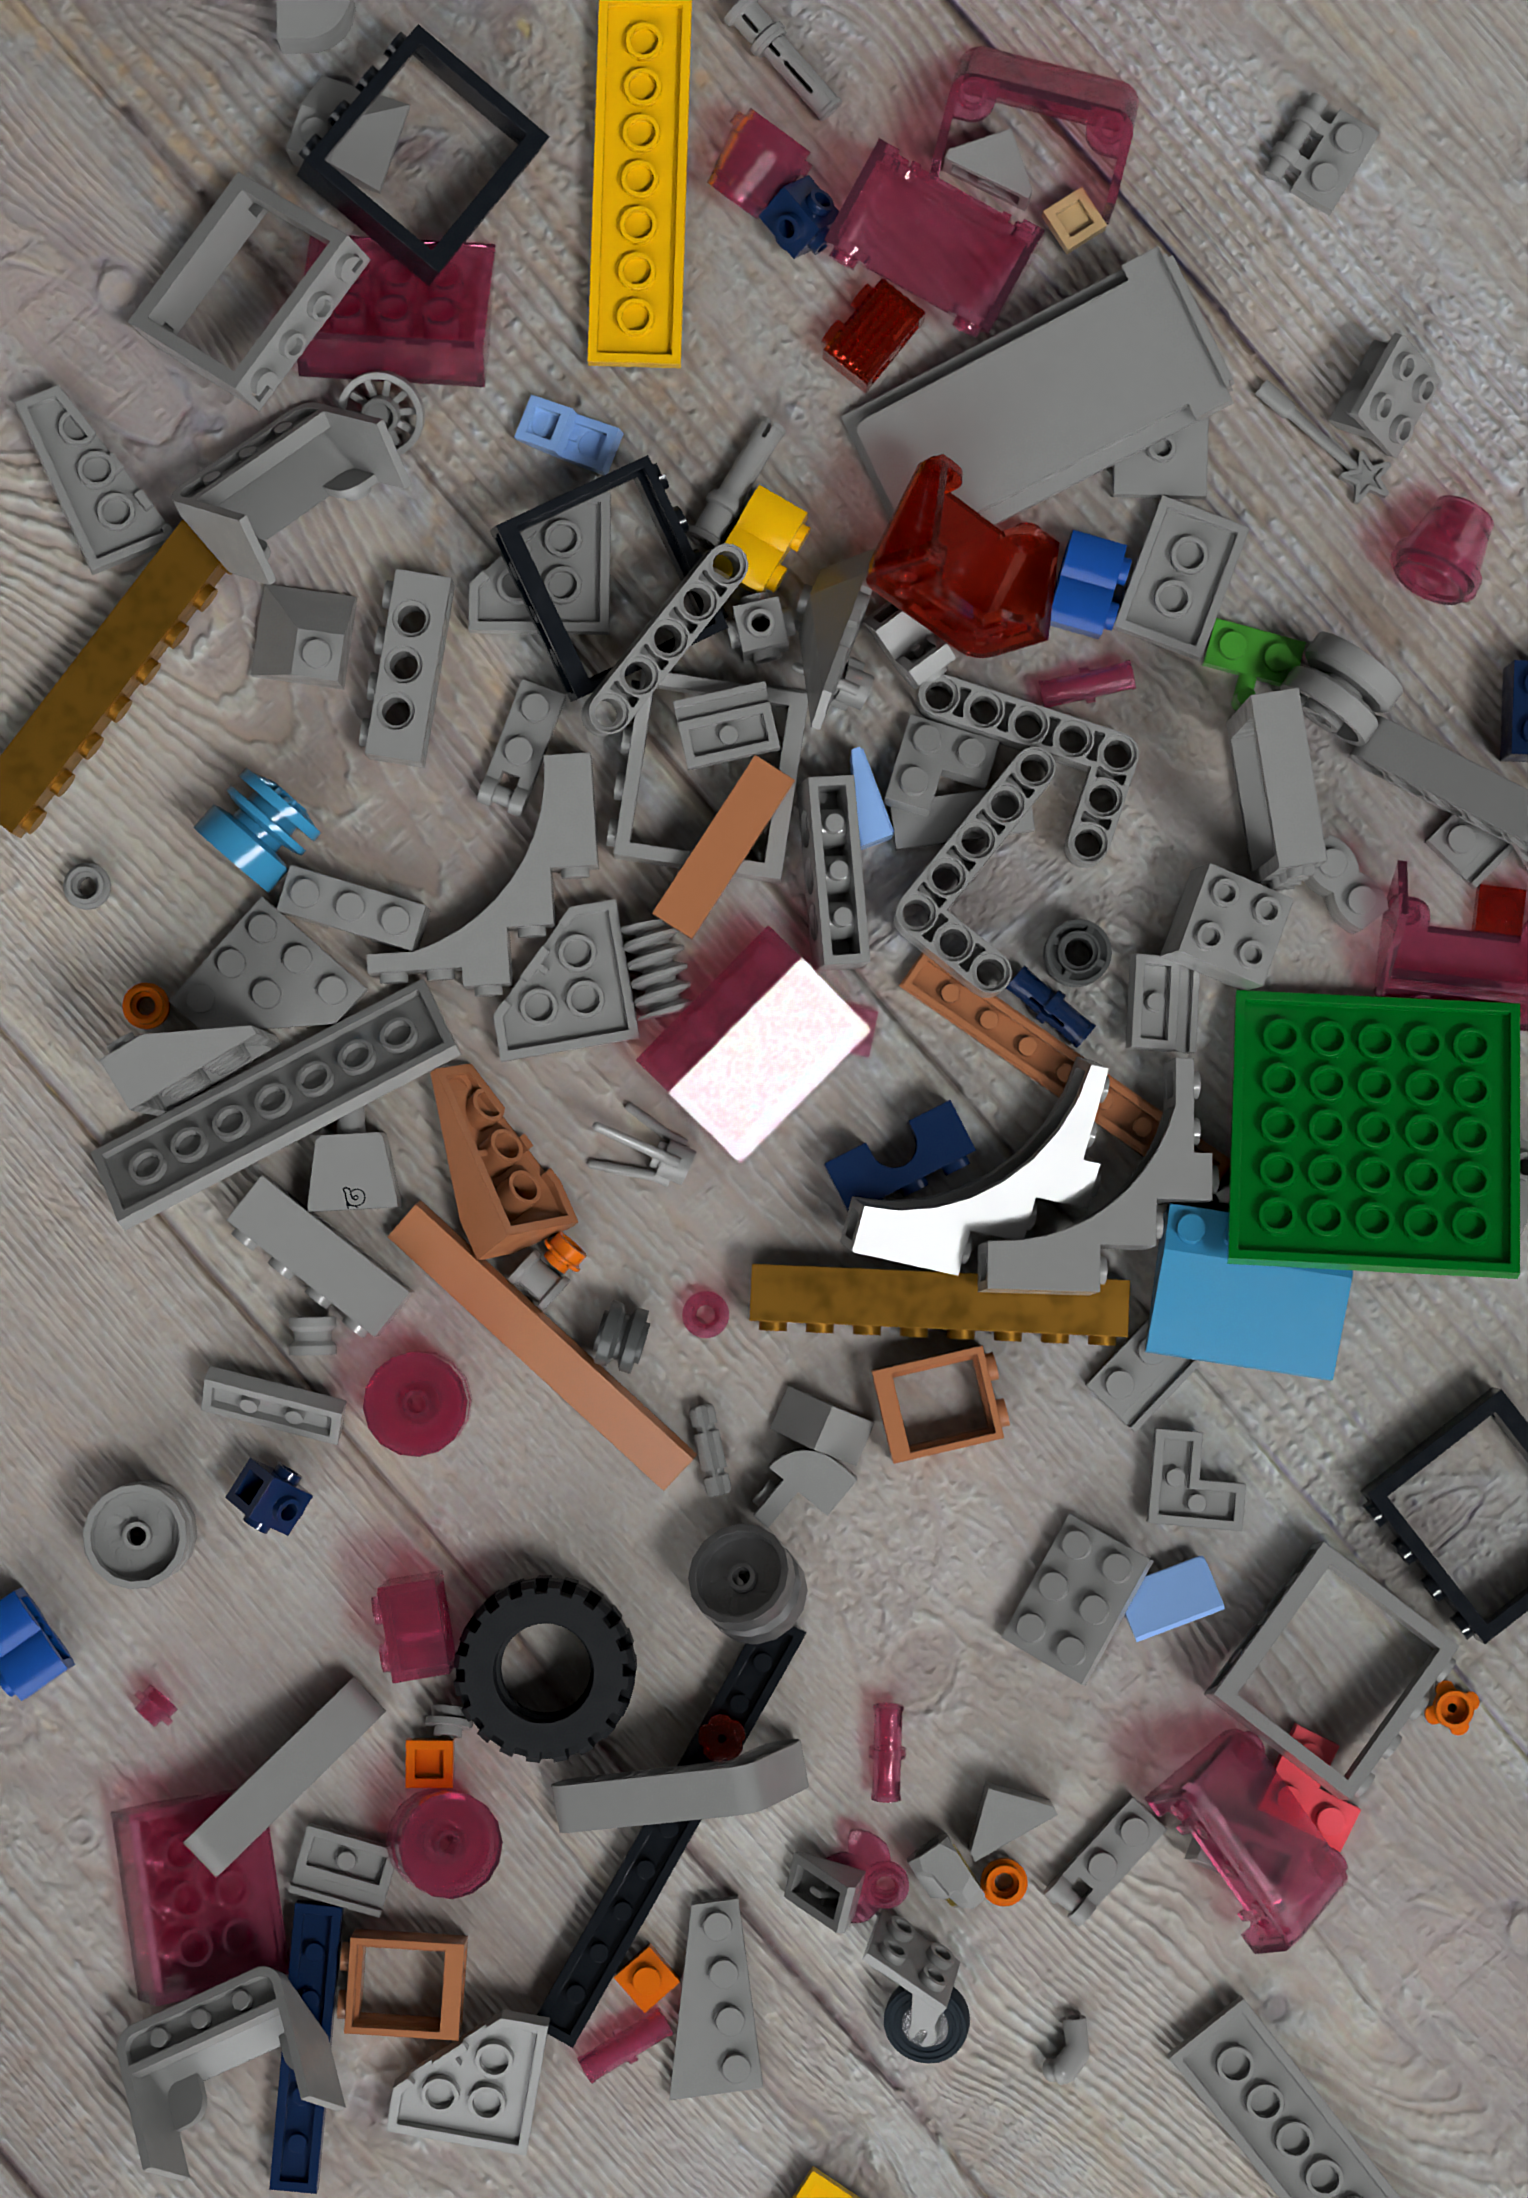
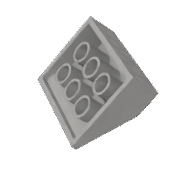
M252 1025L141 1034L136 1037L131 1032L109 1044L107 1048L110 1054L100 1059V1062L129 1110L161 1116L280 1046L281 1042L277 1036Z

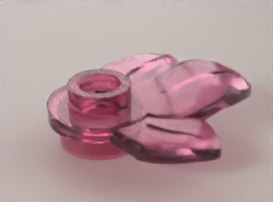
M863 1829L850 1830L848 1836L849 1852H838L825 1858L866 1871L856 1914L851 1923L868 1921L880 1908H894L900 1905L908 1895L909 1878L906 1871L900 1865L891 1861L887 1844L870 1831ZM881 1877H890L895 1885L890 1890H883L877 1885V1881Z

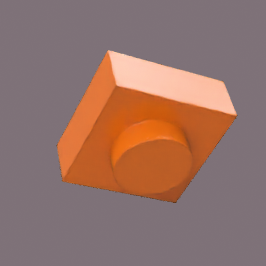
M407 1738L405 1788H453L455 1738Z
M651 1943L645 1946L614 1974V1979L644 2013L681 1981V1978Z

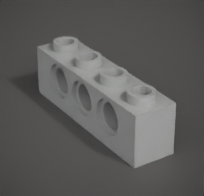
M396 569L394 581L387 580L385 583L382 607L389 609L386 627H378L375 640V654L381 655L378 673L371 672L367 688V700L373 701L371 719L363 718L359 736V746L366 747L365 754L370 760L425 768L455 591V584L451 577ZM411 612H420L426 617L424 627L416 633H407L401 628L403 618ZM405 657L415 659L418 662V669L414 676L409 679H399L394 676V666L400 659ZM396 703H404L410 707V716L401 725H391L386 721L387 710Z
M854 775L808 777L797 786L812 969L813 972L859 969L871 961Z

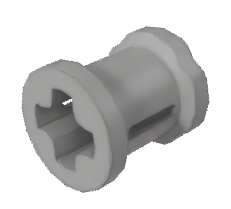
M535 1249L509 1277L508 1281L512 1285L518 1283L538 1301L537 1308L543 1312L571 1280L566 1276L560 1278L540 1259L541 1253Z

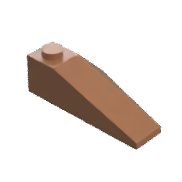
M470 1063L435 1068L430 1074L459 1219L477 1261L514 1254L556 1235L559 1231L562 1232L575 1226L578 1223V1219L560 1179L551 1168L546 1172L529 1151L534 1145L525 1133L519 1137L503 1117L505 1107L474 1066Z

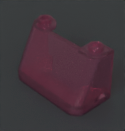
M879 138L824 239L825 244L832 248L829 257L851 270H854L856 264H859L953 316L955 320L952 325L971 337L977 338L980 331L990 334L1045 240V230L1026 219L1022 223L1016 221L1013 225L1011 224V214L995 210L923 170L919 163L912 161L910 167H908L909 161L899 155L900 149Z
M1234 1728L1222 1732L1144 1798L1157 1817L1170 1812L1178 1820L1182 1821L1176 1827L1180 1834L1191 1833L1242 1904L1244 1908L1237 1915L1242 1922L1250 1921L1251 1923L1250 1927L1241 1936L1253 1953L1284 1952L1289 1950L1307 1933L1348 1882L1346 1872L1348 1865L1344 1857L1336 1849L1328 1845L1264 1754L1265 1747L1258 1736L1247 1730L1244 1732L1241 1729Z

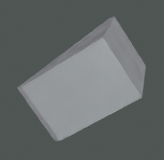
M1012 128L948 149L942 171L1026 211L1033 190Z
M788 1385L770 1429L815 1451L857 1466L875 1422Z
M985 1781L968 1843V1848L974 1861H978L1057 1816L1058 1814L1050 1799Z
M795 1852L784 1897L835 1933H845L855 1917L866 1871L807 1853Z

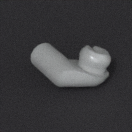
M1071 2015L1062 2018L1065 2047L1058 2056L1046 2058L1042 2067L1043 2075L1049 2082H1057L1059 2085L1072 2082L1088 2061L1089 2043L1086 2016Z

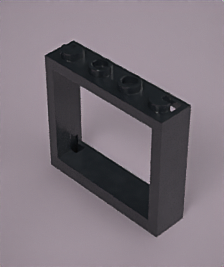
M418 24L408 37L400 32L393 39L384 52V55L389 59L380 70L373 65L367 70L355 86L361 93L352 104L344 99L336 107L327 120L332 127L326 135L321 138L315 133L302 148L298 155L304 161L297 176L426 285L430 286L535 158L550 136ZM412 56L416 57L518 145L433 250L326 161Z
M649 455L502 522L490 530L570 702L592 693L613 667L590 678L588 677L520 532L634 480L676 572L682 581L702 556V553L698 549L692 550L685 535L689 531L687 520L678 506L672 507L665 492L669 488L667 477L665 474H661L657 463L652 464ZM688 591L687 595L697 616H699L704 608L703 600L696 592ZM723 605L691 645L729 628L725 621L728 615ZM672 638L656 647L664 653H670L674 647L675 639ZM630 664L625 670V677L642 668L636 664Z
M1494 1387L1486 1391L1360 1490L1367 1500L1362 1506L1369 1514L1371 1520L1379 1528L1386 1524L1397 1538L1391 1542L1395 1551L1407 1565L1414 1561L1426 1575L1420 1582L1437 1603L1445 1599L1455 1612L1449 1618L1453 1625L1459 1629L1466 1640L1473 1636L1483 1644L1488 1643L1528 1611V1587L1484 1621L1387 1496L1489 1416L1494 1419L1528 1463V1422L1503 1390Z

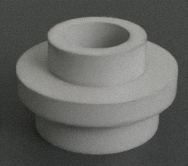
M81 863L71 868L66 874L63 883L64 894L68 901L77 908L83 910L96 909L109 898L111 881L106 871L100 866L93 863ZM92 878L96 883L95 891L90 895H83L80 889L81 883L85 879Z
M432 1705L431 1716H426L425 1724L434 1727L433 1735L462 1738L463 1730H472L473 1721H467L460 1706Z

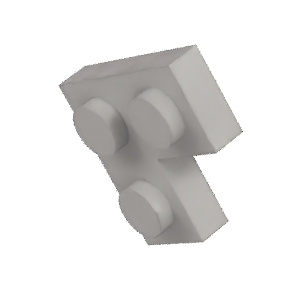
M910 714L884 799V805L928 818L940 776L985 789L1000 741Z
M1154 1428L1146 1522L1242 1531L1246 1484L1199 1479L1203 1432Z

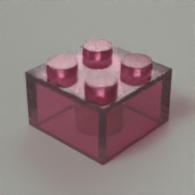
M443 1570L387 1579L377 1588L376 1596L371 1598L374 1622L376 1625L383 1624L385 1633L384 1644H379V1655L383 1673L391 1672L392 1683L450 1674L454 1669L456 1650Z

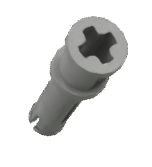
M739 0L726 14L724 22L729 27L735 26L751 44L750 51L754 56L759 58L766 57L791 88L814 111L820 121L827 119L842 104V99L836 96L814 71L812 66L805 61L785 38L787 32L785 31V26L780 21L774 22L757 3L758 0Z
M760 416L756 427L719 490L713 489L712 492L707 494L705 509L694 526L689 525V531L686 532V535L706 550L723 544L722 542L734 521L739 520L745 509L742 505L743 501L781 437L786 433V430L777 422H774L771 427L769 425L771 419L768 417Z

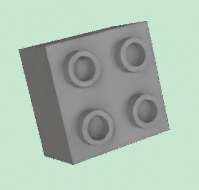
M1212 863L1195 868L1190 871L1160 956L1239 990L1262 987L1294 899Z

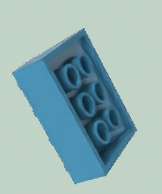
M1170 1203L1163 1213V1234L1158 1244L1145 1352L1332 1381L1353 1270L1227 1264L1229 1212Z

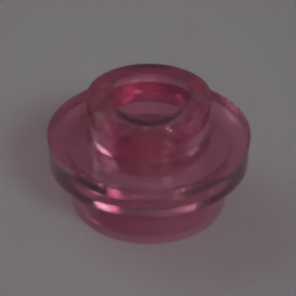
M702 1291L692 1295L686 1301L683 1307L682 1318L684 1325L690 1333L700 1338H711L720 1334L727 1326L729 1309L721 1296L714 1292ZM704 1305L712 1307L715 1311L714 1320L708 1324L701 1323L697 1318L698 1309Z
M150 1684L143 1692L138 1690L134 1694V1697L140 1702L134 1708L135 1711L154 1728L160 1722L164 1723L167 1727L172 1724L173 1720L171 1717L178 1709L154 1686Z

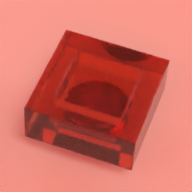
M1480 884L1476 888L1471 932L1520 937L1522 935L1527 890Z

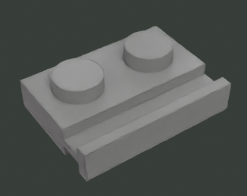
M765 681L673 701L688 771L780 750Z
M1453 814L1425 841L1455 873L1460 874L1469 883L1468 885L1472 889L1477 888L1514 850L1513 845Z
M1140 953L1130 955L1125 1048L1181 1052L1183 1054L1195 1053L1200 973L1165 959L1160 955Z
M1149 1317L1085 1383L1134 1432H1137L1200 1365L1196 1360L1145 1352Z
M309 1823L305 1831L289 1893L380 1918L400 1848Z

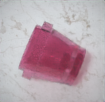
M750 108L746 115L737 110L729 121L733 124L707 183L758 219L761 212L783 186L796 181L801 175L806 177L813 165L806 161L811 153L809 150Z
M1453 495L1439 497L1409 536L1400 539L1390 555V563L1396 577L1408 590L1434 603L1456 605L1473 600L1482 584L1480 571L1490 535L1494 528L1493 519L1482 507L1470 500Z

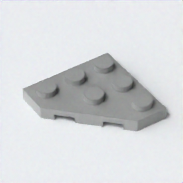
M606 492L521 533L568 634L610 635L611 493ZM500 556L469 583L468 630L470 633L538 634L502 556Z
M261 896L172 996L169 1002L199 1029L252 1025L261 1030L302 1026H328L342 1021L367 993L368 989Z
M612 899L569 907L548 940L541 946L524 970L514 988L493 1014L501 1062L640 1038L617 900Z
M502 2010L461 2036L458 2041L452 2042L396 2078L392 2091L386 2131L526 2156L550 2018Z

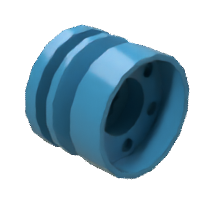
M246 767L239 777L254 789L253 793L246 799L230 785L226 791L239 807L238 810L232 815L213 804L193 828L269 893L289 870L276 853L279 848L284 846L302 856L306 850L290 836L299 828L312 841H315L321 832L314 826L306 812L307 810L271 779L255 774Z

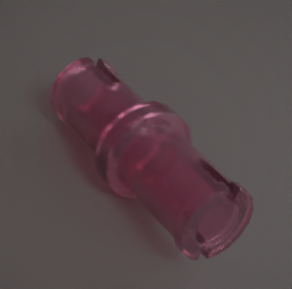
M1130 660L1089 670L1088 666L1079 667L1078 673L1038 681L1043 707L1046 708L1085 700L1086 704L1096 702L1095 697L1136 689Z
M876 1703L873 1705L874 1741L873 1745L869 1746L868 1752L869 1758L873 1759L871 1800L893 1803L901 1801V1760L906 1758V1747L902 1746V1714L904 1706L898 1703Z
M657 2008L655 2012L624 2030L618 2027L612 2031L613 2037L583 2056L580 2055L577 2059L588 2080L593 2084L597 2079L624 2063L629 2062L632 2065L639 2061V2054L666 2037L672 2036L674 2032L661 2009Z

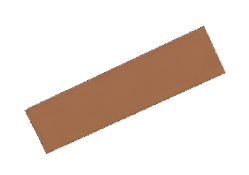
M755 755L652 914L693 940L792 788L795 780Z

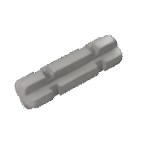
M704 1404L692 1407L689 1414L692 1428L696 1427L697 1434H694L701 1470L706 1472V1477L704 1478L706 1493L709 1497L728 1494L731 1491L729 1474L724 1472V1467L727 1465L719 1429H715L714 1423H717L714 1406L712 1404Z

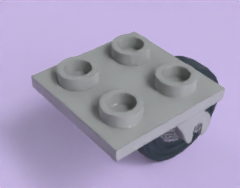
M882 1909L876 1918L862 1960L899 1985L891 1994L884 2012V2028L887 2038L900 2054L910 2060L927 2064L945 2061L955 2055L963 2046L970 2027L968 2005L962 1994L954 1987L961 1962L954 1958V1955L947 1947L940 1943H932L916 1932L911 1923L900 1916H893Z

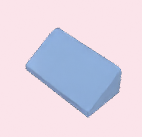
M1197 1556L1145 1576L1125 1613V1617L1136 1642L1224 1610L1225 1606L1204 1556Z

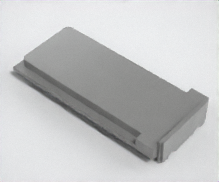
M1157 246L1122 265L1123 269L841 416L913 567L1234 404L1229 392L1233 391L1232 385L1235 384L1233 377L1173 255L1168 257L1167 253L1162 255Z

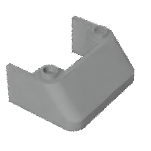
M312 402L299 405L283 414L180 485L171 497L179 515L228 572L271 585L277 579L268 562L271 550L266 540L329 496L345 498L347 501H356L367 496L371 492V487L377 482L406 489L412 483L384 419Z
M266 1966L254 1968L136 2022L123 2031L117 2044V2057L143 2171L179 2181L190 2178L180 2132L197 2124L205 2114L207 2094L204 2081L278 2047L282 2049L286 2064L294 2070L301 2100L335 2111L346 2108L328 2036L285 1974Z

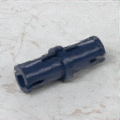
M1025 965L1005 988L1038 1014L1035 1018L1041 1024L1046 1021L1070 1041L1075 1048H1078L1096 1027L1094 1023H1091L1064 1000L1066 995L1060 990L1057 992L1053 991Z

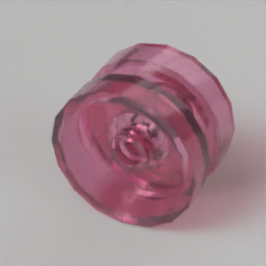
M416 1350L392 1357L375 1370L365 1388L363 1411L368 1429L381 1445L399 1455L421 1457L439 1452L461 1435L471 1416L473 1397L468 1378L455 1362L437 1352ZM413 1395L422 1396L426 1403L424 1410L418 1413H414L410 1409L413 1405V1400L410 1397Z
M430 1788L416 1792L400 1804L389 1822L386 1840L390 1863L402 1880L428 1895L447 1899H455L473 1894L487 1883L500 1863L503 1843L499 1823L487 1805L469 1794L446 1788ZM448 1835L445 1840L449 1842V1845L443 1851L440 1849V1841L444 1836Z

